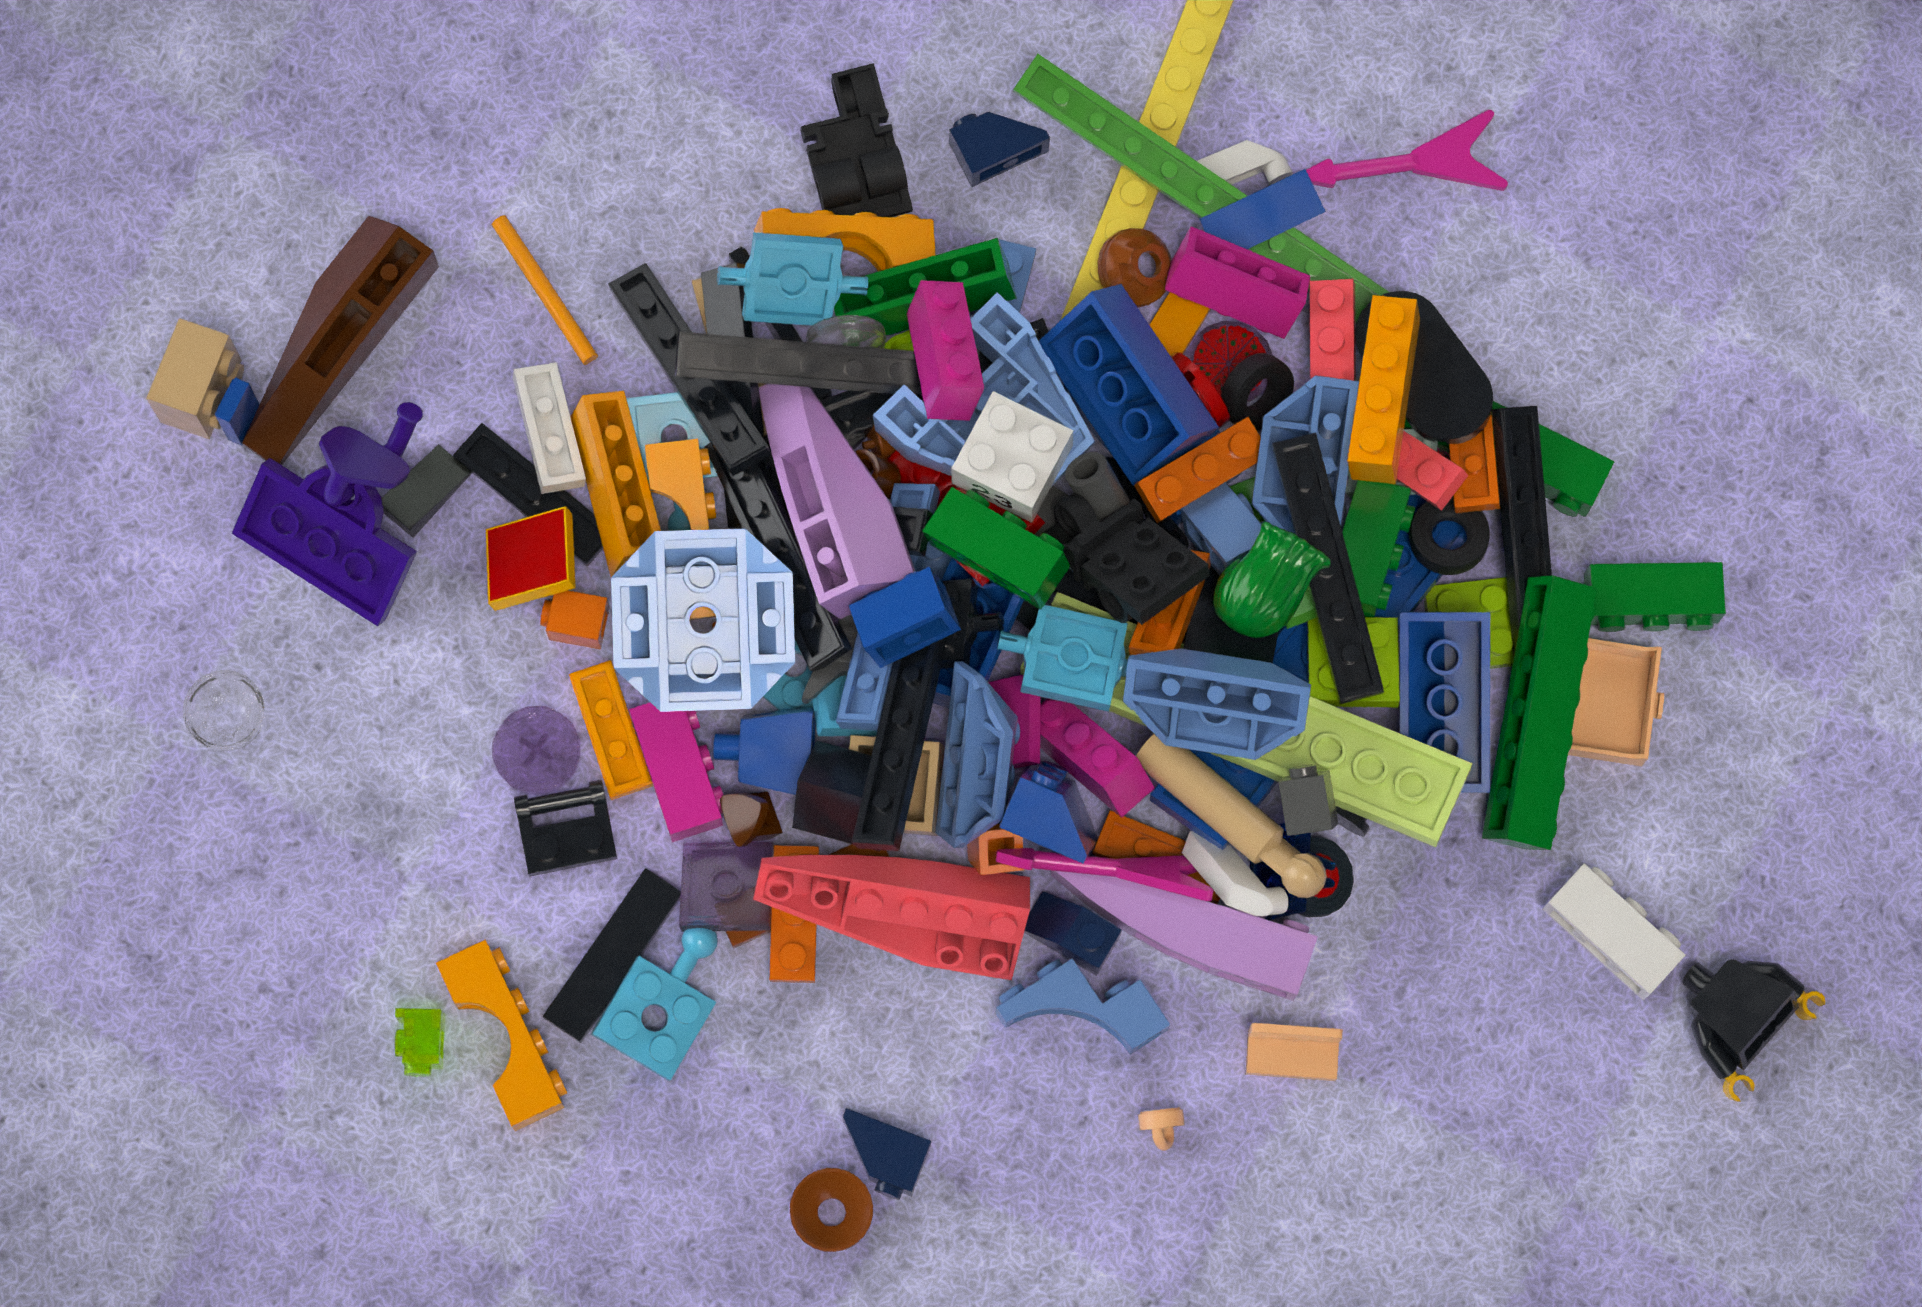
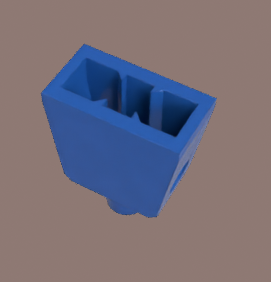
M813 706L745 714L741 718L740 734L715 733L713 746L714 760L739 761L738 781L741 783L796 795L798 778L816 740V722Z

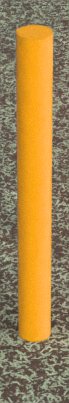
M503 215L495 219L491 224L583 365H587L597 359L598 354L507 216Z

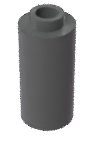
M1098 452L1084 453L1068 465L1065 472L1068 484L1074 493L1083 496L1088 501L1100 522L1130 502L1104 455Z

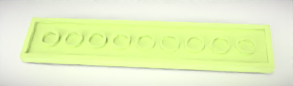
M1057 592L1051 604L1053 607L1115 620L1109 613ZM1129 621L1126 622L1128 625L1124 639L1125 659H1128L1130 656L1129 644L1137 626ZM1024 661L1020 667V674L1022 675L1025 672ZM1121 676L1120 681L1113 690L1109 711L1146 726L1135 711L1131 710L1123 702L1126 677ZM1311 696L1305 731L1295 737H1291L1260 758L1252 760L1211 753L1278 782L1282 778L1290 776V768L1316 764L1317 772L1330 770L1335 806L1433 847H1437L1472 767V763Z

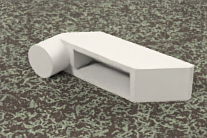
M1248 140L1197 160V162L1231 185L1261 172H1264L1269 185L1293 175L1286 158L1281 153Z
M1189 832L1182 854L1226 905L1254 916H1269L1286 912L1288 896L1282 887L1266 888L1230 845L1221 850L1195 832Z

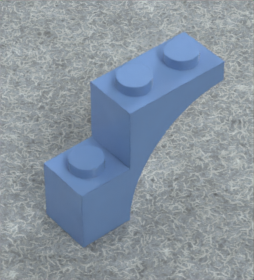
M1073 958L1064 964L1057 959L1036 973L1039 980L1032 985L1024 988L1020 983L1003 993L999 997L1002 1004L996 1007L995 1013L1005 1028L1026 1018L1038 1015L1063 1014L1082 1018L1100 1026L1113 1035L1130 1055L1168 1031L1170 1023L1141 980L1132 985L1127 980L1118 983L1104 994L1107 1001L1102 1004Z

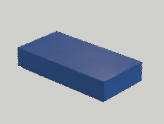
M236 377L232 379L215 412V417L227 439L242 446L244 437L260 404L250 384Z

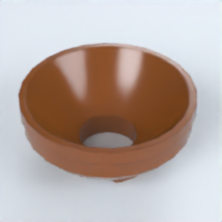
M1139 228L1118 231L1106 240L1100 250L1098 258L1100 282L1103 288L1122 284L1137 308L1150 305L1160 299L1167 291L1165 290L1171 262L1170 252L1165 243L1151 231ZM1144 252L1150 254L1156 264L1155 272L1150 278L1142 275L1138 267L1139 257Z
M839 1168L817 1170L807 1175L793 1192L790 1201L792 1226L802 1241L814 1249L823 1252L847 1250L856 1245L870 1228L873 1218L871 1195L866 1185L849 1171ZM829 1199L840 1201L846 1210L844 1220L836 1226H827L818 1217L819 1206Z

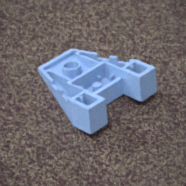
M996 293L970 318L976 348L993 362L982 373L984 390L970 421L927 419L924 402L906 385H903L873 414L875 431L906 460L952 476L951 468L991 393L994 391L1073 430V447L1052 484L1053 486L1065 474L1068 465L1075 458L1086 453L1095 444V440L1069 393L1066 392L1059 380L1056 370L1037 340L1036 333L1030 322L1000 294Z

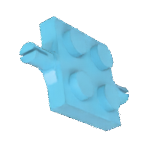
M753 232L751 253L745 268L719 266L717 285L743 286L745 292L742 309L744 321L831 327L834 306L840 294L866 295L868 277L842 275L840 264L843 244L841 239Z
M1044 605L1041 610H1038L1036 623L1029 632L1028 637L1001 631L997 650L1024 655L1025 672L1020 692L1109 712L1113 690L1120 681L1121 676L1126 677L1128 659H1125L1124 639L1128 623H1120L1112 619Z

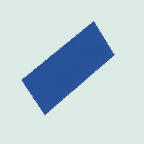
M1303 169L1199 220L1206 233L1242 248L1249 249L1326 211L1306 169Z

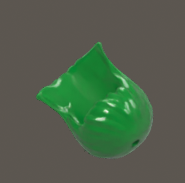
M1264 521L1261 524L1260 532L1252 548L1241 561L1240 559L1235 560L1219 576L1213 597L1215 612L1228 627L1241 635L1261 638L1274 634L1291 620L1312 578L1321 569L1329 568L1331 561L1322 551L1310 545L1305 539L1299 538L1295 533L1288 532Z

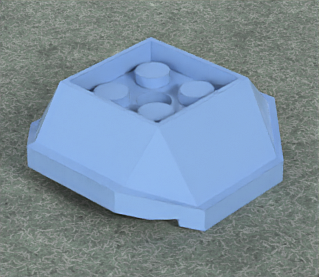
M746 529L655 531L611 577L614 669L660 712L751 709L795 664L793 572ZM698 607H708L716 616L714 628L707 633H698L690 625V615Z

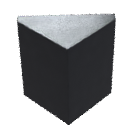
M816 741L797 781L792 828L853 844L852 838L872 755Z

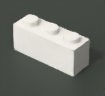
M1583 864L1542 910L1638 997L1644 1000L1686 956L1679 949L1681 943L1665 928L1661 927L1658 930L1646 920L1647 912L1639 903L1630 897L1624 900L1611 888L1614 885L1612 880L1597 867L1590 869L1587 865Z

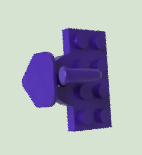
M405 402L398 406L397 421L384 446L362 432L346 426L334 427L322 435L319 446L327 464L311 472L305 479L271 458L263 462L232 531V534L377 627L387 619L418 552L381 529L384 511L381 496L376 488L393 489L405 481L409 475V465L402 459V456L416 424L423 417L422 409L417 404Z

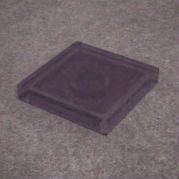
M734 842L683 843L679 915L681 932L692 928H705L712 931L771 930L772 907L753 900L761 858L773 857V842H751L744 847H737Z

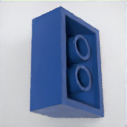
M1043 760L1042 765H1031L1020 777L999 827L1084 864L1095 848L1098 837L1075 780L1066 777L1068 770L1055 763Z

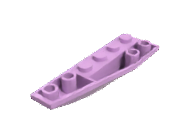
M765 384L759 387L762 412L772 457L791 523L819 604L839 619H842L851 614L848 605L861 600L872 591L882 590L902 580L907 574L914 572L915 568L891 502L811 387Z
M1051 871V876L1088 907L1126 933L1165 955L1206 973L1294 1001L1298 995L1318 936L1308 933L1310 929L1308 926L1292 920H1283L1281 925L1266 920V916H1254L1240 910L1117 877Z

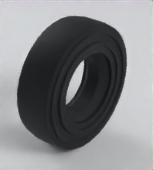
M1257 353L1245 358L1231 371L1222 388L1221 398L1230 415L1229 421L1235 425L1249 417L1257 431L1262 430L1264 415L1293 394L1294 377L1284 362L1270 354ZM1267 379V386L1263 395L1253 405L1247 406L1248 397L1252 389L1260 381Z
M1454 495L1442 511L1429 502L1424 503L1415 513L1409 530V542L1416 559L1427 569L1443 575H1457L1475 567L1484 557L1490 540L1489 524L1482 511L1455 513ZM1454 521L1464 528L1467 540L1457 549H1444L1434 541L1432 530L1440 522Z

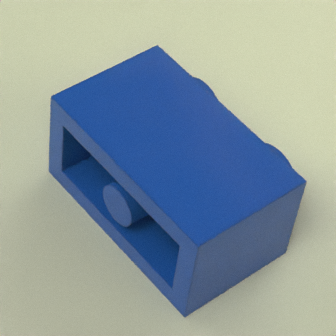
M930 566L921 571L911 572L902 580L882 590L872 591L861 600L848 605L863 648L879 668L961 630L946 587Z

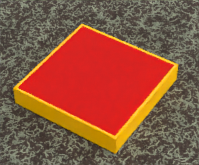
M566 506L486 529L488 604L494 611L576 588L572 513Z

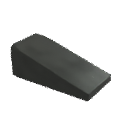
M438 444L410 470L405 481L390 489L381 498L384 514L414 538L472 472Z

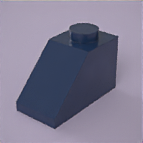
M986 112L979 116L976 114L966 115L953 124V128L949 129V145L971 187L1049 152L1050 136L1046 130L991 112Z
M1043 891L1028 915L1024 933L1068 960L1073 958L1078 966L1097 976L1118 942L1122 929L1081 905Z
M846 1108L843 1114V1123L869 1181L877 1183L874 1190L896 1200H900L902 1193L912 1197L930 1150L931 1140Z

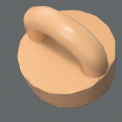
M1180 1107L1144 1111L1138 1115L1140 1131L1151 1129L1153 1141L1156 1147L1162 1151L1170 1149L1173 1145V1127L1185 1125L1183 1109Z

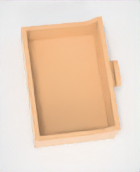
M1588 638V657L1583 666L1579 689L1580 702L1575 711L1572 728L1573 742L1568 755L1642 767L1649 756L1653 718L1661 719L1663 712L1664 693L1656 692L1662 647H1643Z

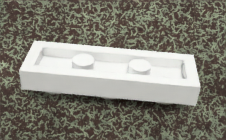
M557 362L514 369L513 381L541 494L585 487L586 477Z

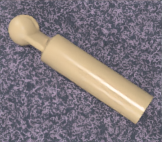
M1155 734L1144 743L1136 757L1149 776L1251 862L1257 864L1263 861L1279 874L1283 885L1290 894L1298 898H1309L1319 893L1325 885L1327 877L1325 867L1319 858L1309 853H1300L1283 839L1284 829L1189 749L1166 746Z

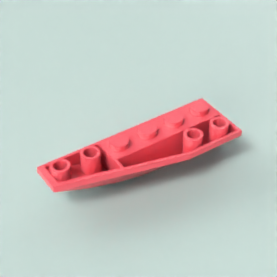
M866 855L761 858L753 900L923 966L1012 981L1030 911V877L1008 873L980 875L976 868L900 857Z

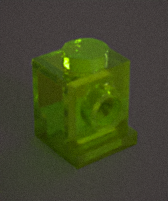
M395 1008V1018L399 1023H404V1029H397L395 1034V1056L402 1057L404 1075L429 1077L431 1076L432 1069H443L444 1012L441 1009Z

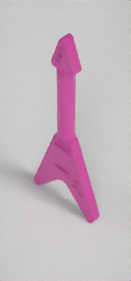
M1487 110L1415 148L1410 154L1333 164L1331 159H1326L1306 170L1313 185L1333 188L1336 181L1406 171L1504 191L1508 186L1507 180L1475 160L1470 154L1471 146L1493 119L1494 112L1492 110Z
M1033 848L998 849L996 854V862L1025 870L1035 868L1117 877L1188 897L1212 901L1213 888L1187 876L1198 871L1184 855L1123 859L1088 856L1084 864L1059 853L1034 851Z

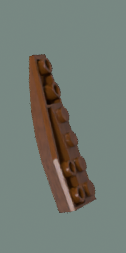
M372 216L366 218L315 282L242 444L265 461L271 458L283 465L439 268L434 251L398 225Z

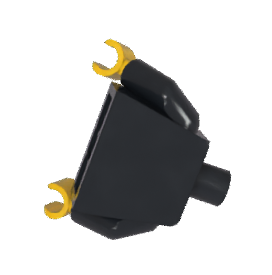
M1730 959L1726 961L1716 974H1713L1700 963H1696L1688 970L1683 979V985L1697 994L1690 1004L1694 1017L1691 1029L1700 1054L1719 1079H1725L1723 1092L1726 1097L1737 1102L1741 1101L1733 1091L1736 1081L1741 1080L1749 1091H1754L1753 1080L1748 1076L1737 1074L1735 1071L1737 1066L1744 1071L1794 1012L1802 1020L1816 1019L1817 1016L1807 1008L1808 999L1812 1000L1819 1007L1825 1005L1826 1002L1824 995L1820 992L1811 991L1806 993L1804 985L1778 963L1759 961L1741 963Z

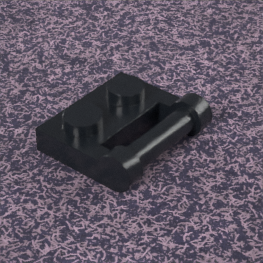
M602 780L589 782V787L529 799L527 794L514 797L529 877L617 859ZM593 804L595 816L534 828L533 815Z

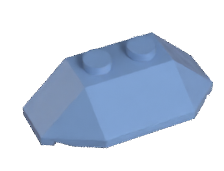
M1315 375L1305 385L1264 415L1252 506L1266 522L1294 533L1271 447L1272 443L1316 433L1341 526L1349 467L1347 459L1359 381Z
M1180 648L1130 655L1127 664L1123 702L1131 710L1135 711L1143 723L1166 746L1256 760L1291 737H1295L1305 731L1311 684L1269 662Z
M963 661L954 662L935 831L938 836L953 848H963L1002 821L1008 805L1009 790L1015 780L1013 766L1014 747L1020 737L1017 715L987 680Z

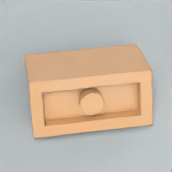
M1252 1023L1248 1029L1245 1075L1336 1081L1339 1042L1342 1040L1343 1030Z

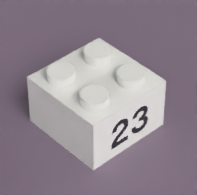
M993 391L951 468L952 483L967 491L972 490L987 501L1033 522L1073 447V430Z

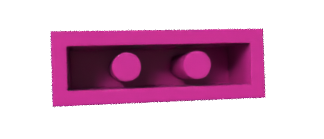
M1191 226L1170 262L1165 290L1176 294L1180 298L1191 300L1213 309L1221 315L1229 316L1254 326L1262 332L1285 339L1306 304L1310 275Z
M921 280L907 311V318L927 419L970 421L983 393L984 383L963 282Z
M1049 698L1040 704V748L1056 763L1067 769L1070 775L1121 818L1154 789L1139 759L1074 704Z
M651 702L629 709L672 842L723 826L721 817L723 812L720 804L723 792L720 786L711 787L707 775L708 771L714 770L711 756L706 744L697 745L693 730L701 728L696 711L660 712Z

